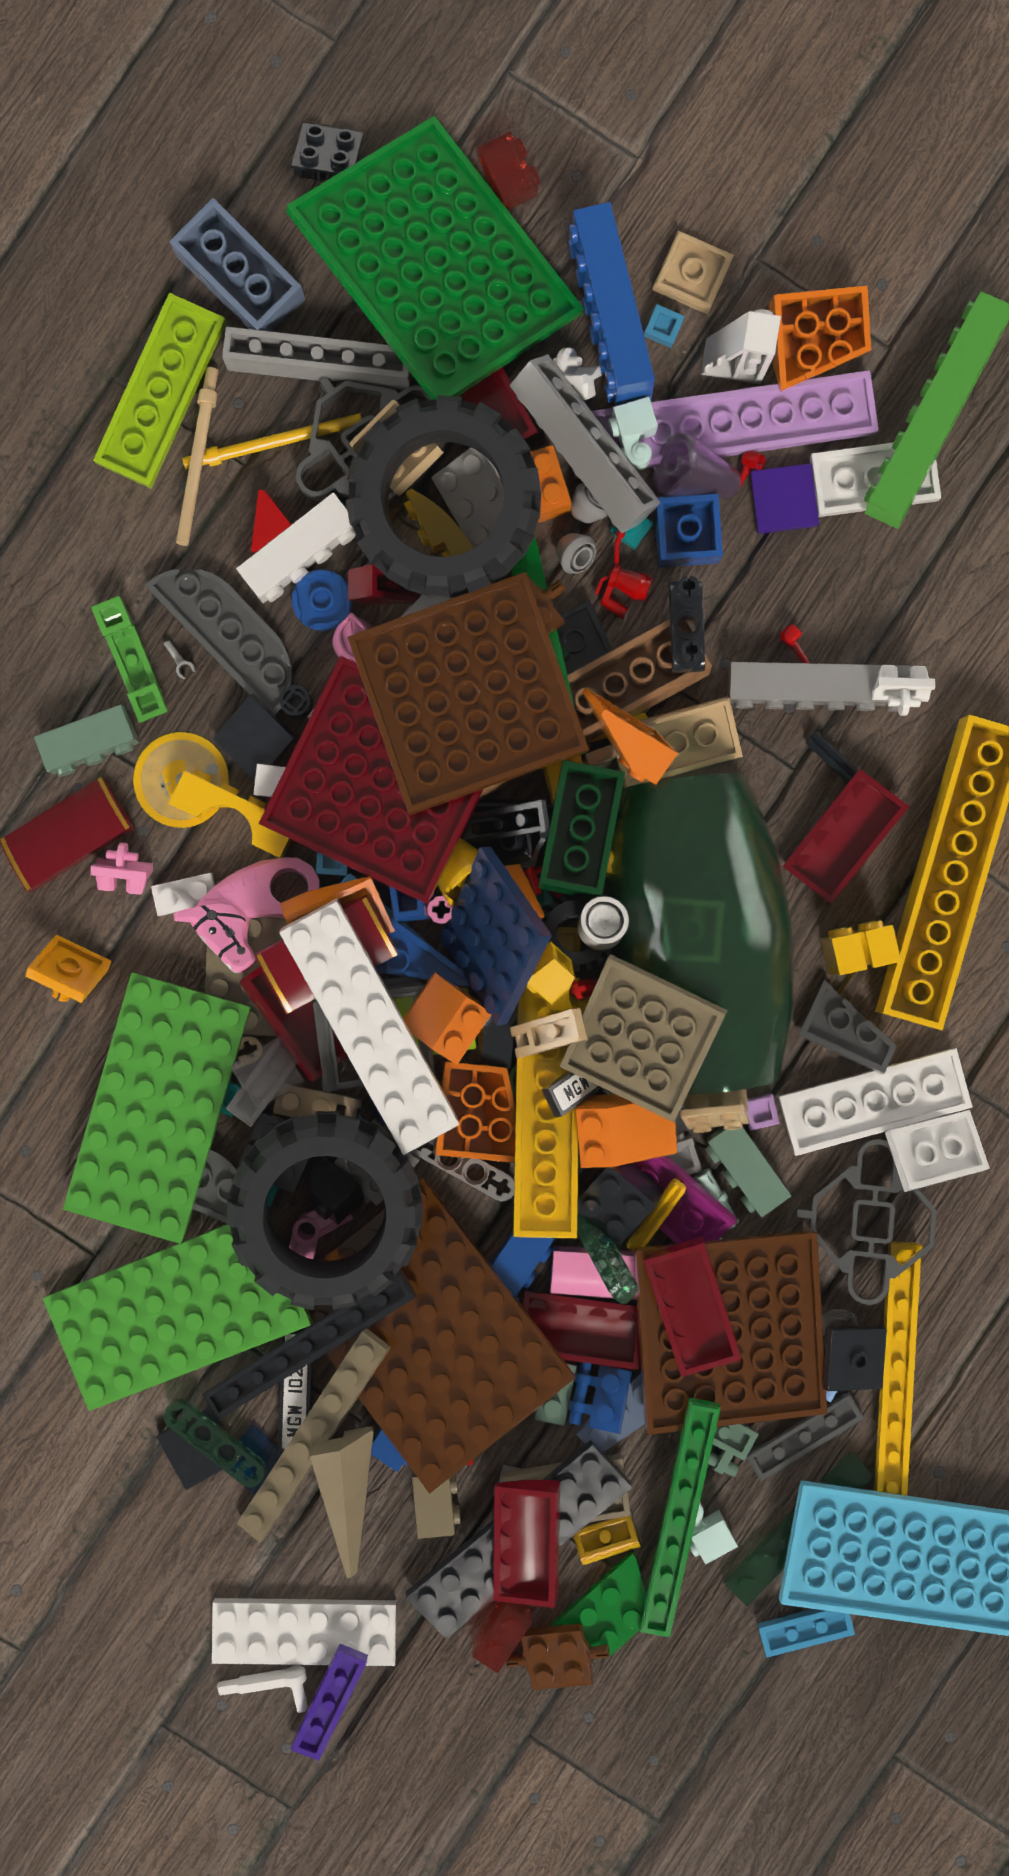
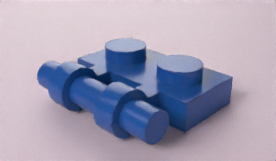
M580 1362L578 1373H575L576 1378L574 1382L576 1386L573 1401H569L568 1410H571L569 1423L581 1425L583 1413L590 1414L588 1427L621 1434L632 1372L600 1365L598 1377L590 1376L592 1364ZM588 1385L596 1387L593 1405L585 1404Z

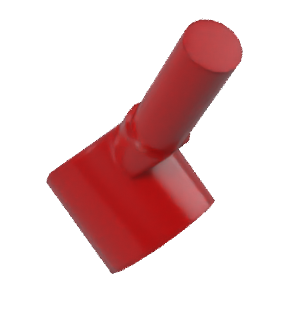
M754 450L744 452L742 456L743 467L732 486L733 490L739 491L751 469L761 470L766 460L765 455Z
M788 625L780 634L781 642L794 651L801 663L810 664L800 645L796 642L801 637L802 632L795 625Z

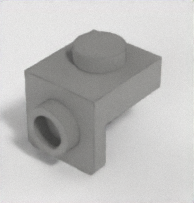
M683 1132L676 1133L678 1151L676 1154L668 1156L689 1175L702 1171L692 1136L690 1134L684 1136Z

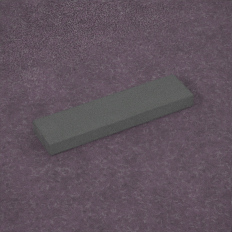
M844 1391L834 1397L831 1402H827V1414L801 1417L752 1447L746 1458L760 1481H763L865 1418L850 1393Z

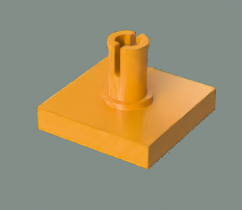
M55 935L28 966L25 977L53 989L51 994L55 999L61 993L59 1001L66 1002L72 998L82 1003L109 970L111 960L59 935Z

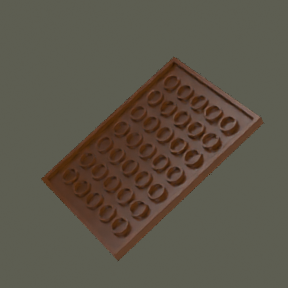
M421 1179L419 1186L423 1210L422 1226H420L417 1238L418 1245L408 1265L401 1267L417 1297L367 1327L368 1330L391 1348L358 1398L430 1494L573 1381L576 1376L425 1179ZM385 1209L321 1261L343 1259L364 1248L378 1232L383 1222ZM315 1305L314 1310L308 1309L313 1320L311 1325L334 1312L333 1305ZM361 1332L326 1353L337 1369Z

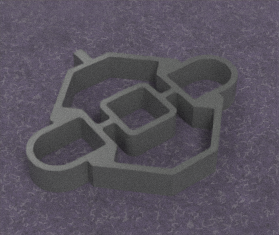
M327 377L321 379L320 385L326 395L317 400L309 445L310 456L299 464L296 472V479L301 493L313 501H323L332 493H337L339 497L348 498L349 482L347 477L350 469L346 464L353 459V456H358L348 440L360 433L375 418L372 415H367L342 433V445L347 452L339 455L330 441L318 439L322 410L346 392L380 397V412L392 400H395L399 405L413 396H421L431 400L420 385L407 387L400 393H397L395 389L351 381H344L334 388ZM330 454L345 476L322 491L315 492L307 489L302 483L305 471ZM417 480L406 491L417 486ZM394 491L388 495V505L400 498Z
M880 1139L868 1141L860 1147L856 1157V1166L848 1167L812 1197L811 1210L797 1209L796 1217L810 1218V1231H815L818 1199L845 1178L853 1188L872 1191L871 1200L858 1199L852 1205L850 1235L857 1241L868 1242L867 1251L847 1250L837 1258L817 1234V1240L821 1247L840 1270L847 1273L846 1285L850 1295L856 1301L866 1305L882 1301L888 1293L890 1278H896L932 1249L935 1242L937 1210L919 1189L912 1190L913 1193L930 1212L927 1244L901 1265L891 1254L873 1252L874 1243L888 1244L892 1241L895 1207L888 1202H879L877 1200L878 1192L897 1193L903 1188L893 1156L890 1187L862 1185L860 1183L862 1157L864 1151L869 1146L874 1144L882 1145L891 1153L888 1142ZM860 1204L889 1208L886 1238L856 1235L858 1206ZM855 1256L885 1260L883 1286L880 1293L873 1298H861L853 1290L852 1279Z

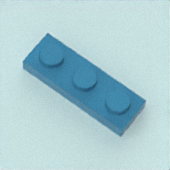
M810 1609L757 1623L766 1658L855 1635L850 1614Z

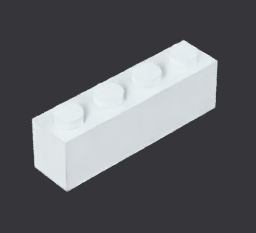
M332 493L236 568L262 603H265L267 600L273 602L284 593L283 588L292 581L297 583L302 580L301 578L308 574L307 569L314 563L321 564L332 555L331 550L340 543L342 546L346 545L354 539L356 534L349 523L347 509L337 496Z

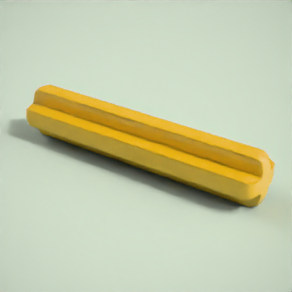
M673 1179L662 1193L658 1205L640 1223L627 1243L629 1250L634 1252V1248L647 1245L685 1193L686 1186L678 1179Z

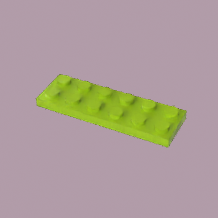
M172 293L168 294L93 459L96 464L152 489L227 324L224 317Z

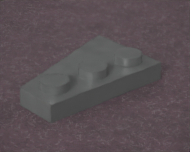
M824 979L798 1036L880 1074H885L897 1045L871 1021L862 1016L848 1000L838 994Z

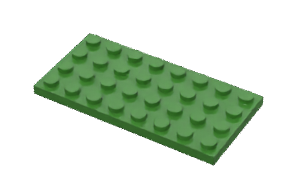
M135 972L131 973L63 1210L179 1244L184 1242L252 1006Z
M227 1224L185 1240L182 1244H175L42 1298L89 1411L308 1327L313 1323L309 1310L290 1305L291 1299L278 1293L274 1296L270 1295L254 1282V1274L247 1266H241L231 1245L233 1241L231 1228Z

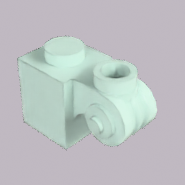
M649 397L613 407L612 418L608 419L612 437H618L621 446L620 450L636 471L645 469L652 455L650 447L646 443H639V440L654 436L658 428Z
M700 1502L690 1549L695 1557L700 1555L706 1565L738 1546L720 1510L702 1518L704 1511Z

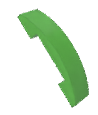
M121 596L92 606L91 609L102 635L107 640L127 688V695L138 722L141 723L168 712L149 657Z

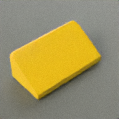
M631 1516L595 1523L583 1527L573 1535L580 1561L583 1565L641 1547Z

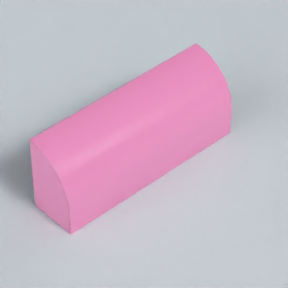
M553 1245L550 1294L637 1300L635 1262L632 1250Z

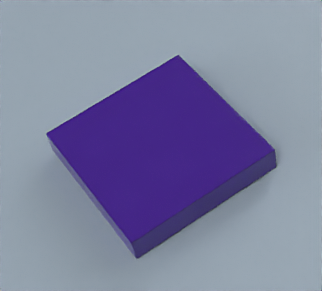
M812 464L750 472L757 534L817 527L819 525Z

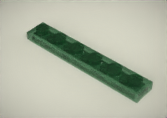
M850 1451L820 1483L862 1489L874 1477V1474ZM795 1508L724 1580L725 1586L746 1606L784 1569Z

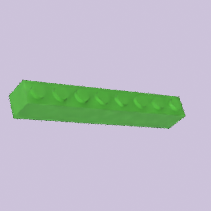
M982 291L975 302H968L961 319L965 320L962 327L956 326L947 343L951 348L947 354L943 352L940 354L934 367V371H937L936 376L933 380L928 378L920 393V396L923 397L919 406L913 405L906 419V422L909 423L906 432L899 431L892 445V449H895L892 458L885 457L878 471V475L881 476L878 484L872 483L863 501L868 502L865 514L896 529H899L1009 322V303Z

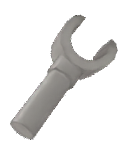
M170 640L164 643V646L177 664L176 672L180 678L186 679L181 673V667L185 664H188L194 673L196 672L194 664L185 661Z

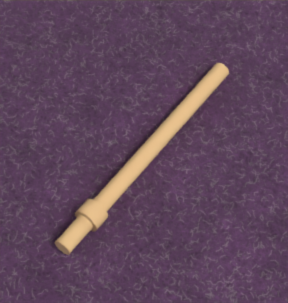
M214 367L206 368L204 385L199 390L197 403L200 405L176 540V543L182 546L189 545L212 408L216 407L218 394L215 392L218 369Z

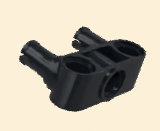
M684 576L678 582H669L673 673L705 672L702 581H698L694 576H690L689 579H687V576ZM689 620L693 622L696 630L686 634L679 629L678 624L681 621Z

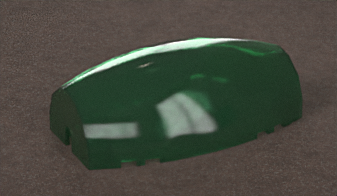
M739 773L688 776L659 780L656 785L648 782L622 788L611 845L614 855L611 864L612 873L605 877V897L614 898L625 907L629 923L622 939L612 948L609 956L613 955L728 1010L687 1095L743 1090L776 1082L779 1080L788 1042L793 1005L794 953L792 923L785 882L776 849L762 811L744 775Z

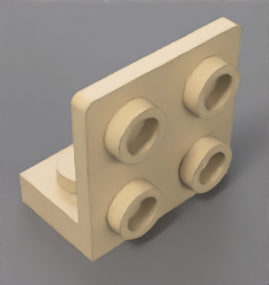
M392 400L350 442V446L359 454L365 442L363 437L378 420L383 422L397 412L395 408L400 405L395 400ZM435 443L416 450L400 465L392 479L390 488L400 497L444 452Z
M746 1085L689 1090L685 1099V1110L680 1111L681 1118L687 1128L693 1129L695 1133H704L711 1131V1127L724 1126L725 1130H737L743 1128L742 1124H750Z

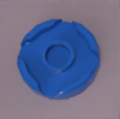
M316 569L301 578L292 592V607L296 617L306 627L315 631H331L336 629L349 616L353 608V601H348V583L340 575L330 570Z

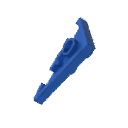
M390 918L395 931L390 933L389 936L395 945L398 955L375 967L377 972L422 980H429L433 973L436 972L455 985L471 988L462 969Z

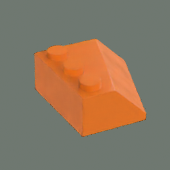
M868 286L776 294L768 303L769 311L773 312V315L781 316L775 355L772 359L780 392L872 350Z
M443 1062L440 1086L458 1118L459 1125L435 1138L433 1153L440 1156L515 1163L516 1109L507 1068L464 1063L456 1065L453 1062Z

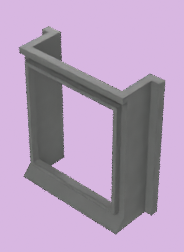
M404 976L382 979L392 998L413 995V1003L424 988L421 979ZM315 998L311 1002L315 1017L323 1092L326 1094L333 1090L364 1086L358 1073L338 1076L332 1026ZM418 1039L419 1048L435 1076L432 1049Z

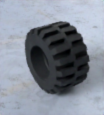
M573 895L569 899H567V896L560 897L558 902L553 901L549 904L548 909L543 912L545 916L542 922L552 935L549 942L551 941L572 960L574 975L576 977H583L585 973L591 974L599 966L601 967L612 948L608 950H595L589 947L582 952H573L565 949L560 944L557 938L558 927L568 921L578 922L584 907L592 900L589 898L580 899L579 896Z

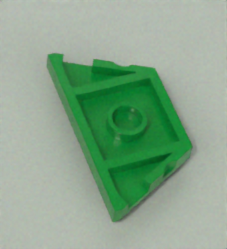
M631 1550L547 1627L582 1623L585 1638L590 1646L608 1644L610 1656L614 1654L640 1630L639 1625L646 1592L635 1553Z

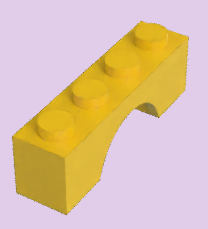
M197 769L194 770L193 774L184 770L168 804L200 819L210 811L218 808H234L246 817L251 826L252 845L279 858H284L292 840L258 824L267 803L252 796L249 797L248 801L237 796L238 789L224 782L221 787L210 783L211 776Z
M550 941L526 987L533 993L538 992L553 1011L558 1010L560 1013L580 1008L583 1015L589 1002L588 999H577L576 995L569 994L570 986L575 979L572 960Z

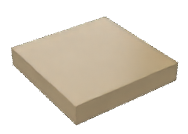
M678 230L654 283L653 291L708 315L734 255Z

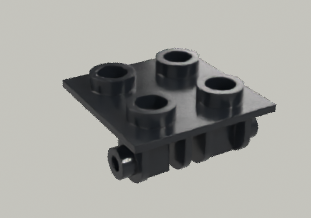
M303 123L291 168H294V174H298L299 178L316 180L317 176V181L321 182L323 173H326V181L332 178V175L334 177L356 163L363 133Z

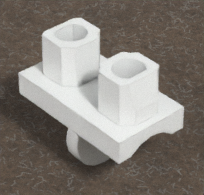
M562 348L557 358L553 359V362L569 383L573 385V388L582 400L595 396L594 379L602 376L600 366L579 367L582 365V358L577 357L574 349Z
M882 665L872 690V700H888V706H898L899 715L907 716L910 707H920L921 701L928 702L931 690L935 689V679L929 678L926 666L910 667L907 672V678H898V671L895 665Z

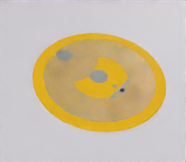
M186 732L166 734L151 742L139 756L133 775L134 791L144 811L159 823L177 828L192 827L212 817L218 809L210 811L200 819L168 803L184 770L193 774L194 770L197 769L211 776L210 783L221 787L223 782L229 785L228 769L218 749L205 738Z

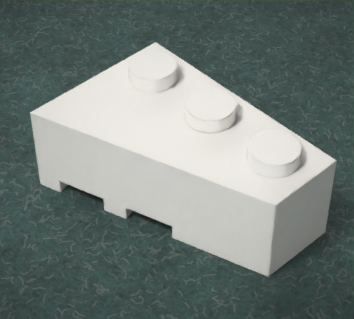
M758 309L754 312L749 311L706 338L700 375L761 384L775 355L781 316L773 315V312L765 309Z

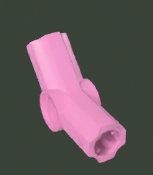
M315 1210L302 1213L292 1228L289 1248L299 1255L313 1259L319 1238L354 1219L353 1212L339 1225L330 1218L324 1220ZM304 1222L311 1223L315 1228V1233L305 1234L301 1230L300 1224Z

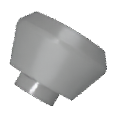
M578 484L571 499V513L577 521L592 523L605 518L607 513L594 500L585 484Z
M570 533L559 540L556 555L563 570L569 574L581 573L592 564L596 555V546L590 536Z

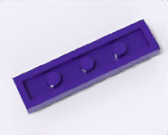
M339 1644L292 1741V1751L318 1761L320 1760L367 1663L368 1654Z

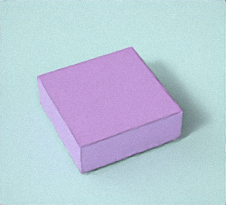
M772 1093L747 1099L750 1122L747 1125L750 1131L780 1124Z

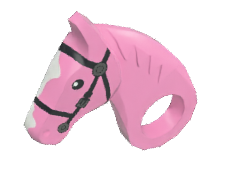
M284 857L262 860L226 877L215 885L195 907L174 913V920L190 922L202 941L234 973H244L256 961L254 952L248 944L249 920L260 917L285 919L280 907L281 902L277 901L271 894V885L275 878L287 872L297 873L307 881L308 891L320 888V881L313 867L299 858Z

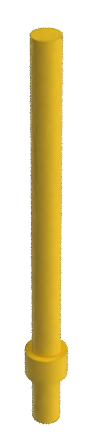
M360 413L320 423L318 437L347 430L362 419ZM313 425L219 449L218 446L205 448L202 466L209 464L212 467L222 464L223 460L311 439ZM191 456L182 458L185 470L189 469Z

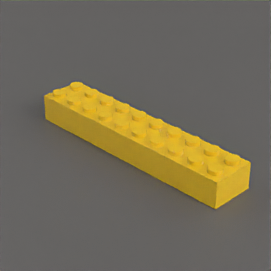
M967 715L959 719L896 937L901 962L888 965L875 1012L943 1030L1009 803V726L973 715Z

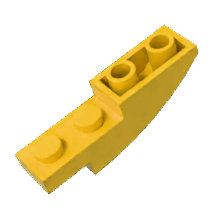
M413 489L406 491L408 501L404 503V506L411 520L417 518L422 528L417 532L425 548L430 546L433 553L445 549L446 551L442 553L443 557L459 555L473 549L471 542L461 528L438 505Z

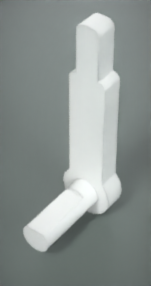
M300 1665L282 1670L245 1675L238 1679L220 1681L217 1684L219 1695L244 1694L280 1687H291L297 1712L302 1713L308 1709L303 1687L307 1677L305 1668Z

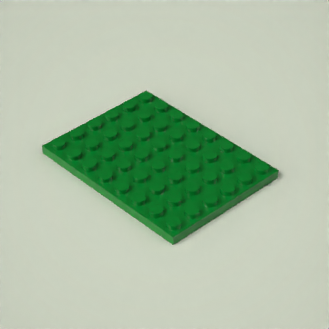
M435 116L287 204L286 213L431 400L437 399V395H461L583 313V306Z

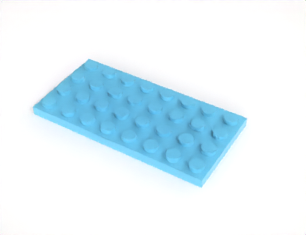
M800 1480L778 1599L783 1605L1009 1636V1510Z

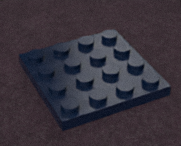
M491 846L480 847L472 864V870L467 875L453 906L451 919L446 922L440 939L455 960L458 968L463 970L465 978L485 1007L486 1012L491 1014L490 1017L496 1026L508 1023L552 935Z

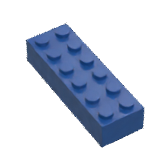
M607 202L573 210V224H569V252L571 259L576 258L578 268L575 269L578 287H583L585 297H582L585 315L591 316L590 336L592 344H598L599 355H597V364L601 368V374L605 373L606 384H604V392L607 403L612 402L613 407L646 397H649L651 401L655 377L611 203Z

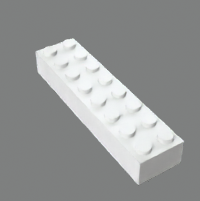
M336 898L282 927L279 932L402 1154L405 1155L458 1126V1118L338 899Z

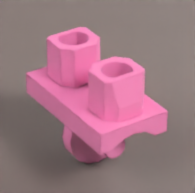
M121 842L118 845L117 851L107 850L106 858H97L96 864L91 865L90 875L96 876L98 890H115L117 878L127 879L126 892L140 895L144 892L147 879L153 872V863L138 862L139 854L129 852L128 844Z

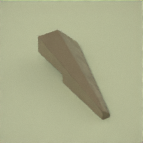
M373 1426L344 1431L343 1438L312 1443L310 1452L311 1463L347 1578H351L358 1572L374 1433Z

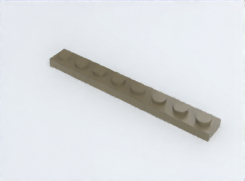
M367 1328L361 1332L237 1522L242 1529L259 1543L267 1537L313 1467L310 1459L312 1443L327 1441L332 1438L391 1347Z

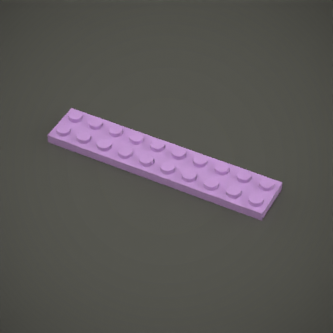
M869 370L808 379L781 392L778 384L651 402L658 428L654 436L641 439L639 443H646L650 447L652 455L646 468L740 455L750 450L761 452L876 435L879 432L871 373ZM613 408L591 411L617 446L621 448L618 437L613 438L609 429L608 419L612 418Z

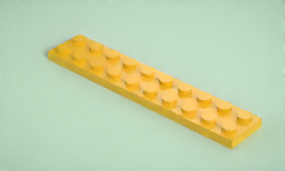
M558 927L557 938L560 944L569 951L580 952L581 938L578 934V928ZM575 975V979L573 980V982L579 981L580 977H576ZM526 987L519 1001L517 1025L560 1012L558 1010L553 1011L538 992L533 993ZM569 1045L516 1059L513 1237L577 1238L578 1129L576 1107L562 1117L555 1118L542 1092L544 1087L568 1072L561 1068L560 1065Z

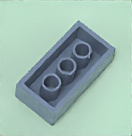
M214 198L169 241L176 257L248 329L274 332L306 300L302 286Z

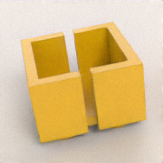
M882 920L857 924L858 930L855 931L852 930V927L827 931L829 937L820 938L828 974L845 975L867 970V965H872V968L901 962L893 925H883Z

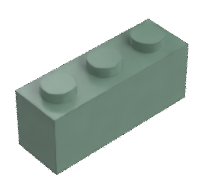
M122 705L34 737L46 771L58 774V777L74 773L76 771L75 767L84 763L87 766L99 764L105 760L104 756L114 752L116 755L128 753L133 750L132 745L140 743L128 709Z
M721 1126L704 1138L709 1144L705 1148L706 1152L715 1164L721 1161L727 1170L723 1173V1176L733 1189L736 1186L741 1189L744 1196L740 1200L750 1213L756 1211L762 1218L791 1197L744 1128L725 1130L724 1126Z

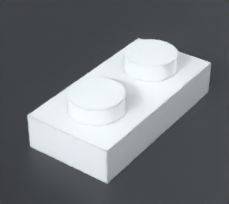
M213 873L151 886L157 915H168L195 907L215 886Z

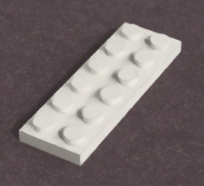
M950 1048L888 1065L885 1074L870 1070L778 1096L791 1148L795 1156L972 1108L957 1048Z
M214 1598L212 1614V1664L329 1665L339 1644L368 1654L365 1666H395L396 1600Z

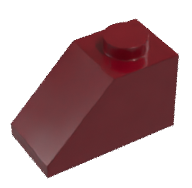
M373 564L348 570V601L371 605L414 604L419 599V593L409 591L390 580Z

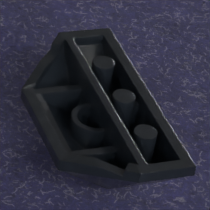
M546 800L472 813L461 838L478 850L480 847L491 846L504 866L518 864L522 868L539 866L550 833Z

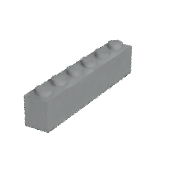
M226 327L222 358L228 371L320 381L327 377L333 383L351 381L395 390H404L411 386L412 374L389 345Z
M547 354L529 361L509 385L516 393L518 400L532 414L537 425L544 430L554 443L556 450L563 455L573 468L575 475L582 480L591 492L594 500L601 505L610 517L613 525L621 533L638 526L661 502L550 356Z
M731 662L727 666L726 696L730 698V703H734V708L748 709L753 708V704H765V709H783V704H795V709L812 710L814 705H826V710L836 711L844 710L845 705L857 706V711H874L875 706H887V711L898 712V706H888V700H872V690L882 665ZM895 665L898 671V678H907V672L913 666Z

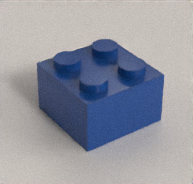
M719 494L658 498L661 503L653 510L657 568L718 564L723 556Z

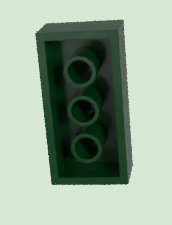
M563 760L538 889L589 899L602 896L625 772Z

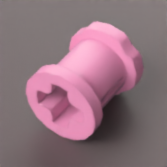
M437 896L428 904V915L436 923H446L451 919L453 906L448 904L444 896ZM440 901H445V906L450 908V913L444 914L443 919H439L438 913L433 912L434 906H439Z

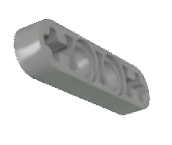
M435 1138L429 1141L433 1146ZM423 1147L421 1151L417 1149L412 1150L418 1157L495 1200L506 1201L514 1195L513 1178L482 1159L458 1157L455 1164L447 1166L441 1162L440 1155H435V1159L430 1158L428 1155L432 1153V1150ZM473 1163H478L484 1168L483 1177L476 1181L468 1178L466 1174L467 1168ZM490 1170L496 1172L492 1179L501 1182L503 1179L508 1180L507 1186L510 1188L508 1193L503 1191L500 1195L496 1194L497 1188L491 1183H488L487 1189L481 1186L488 1179Z

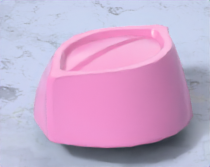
M350 613L335 629L332 645L337 656L340 657L341 655L356 662L347 637L373 628V626L364 619Z

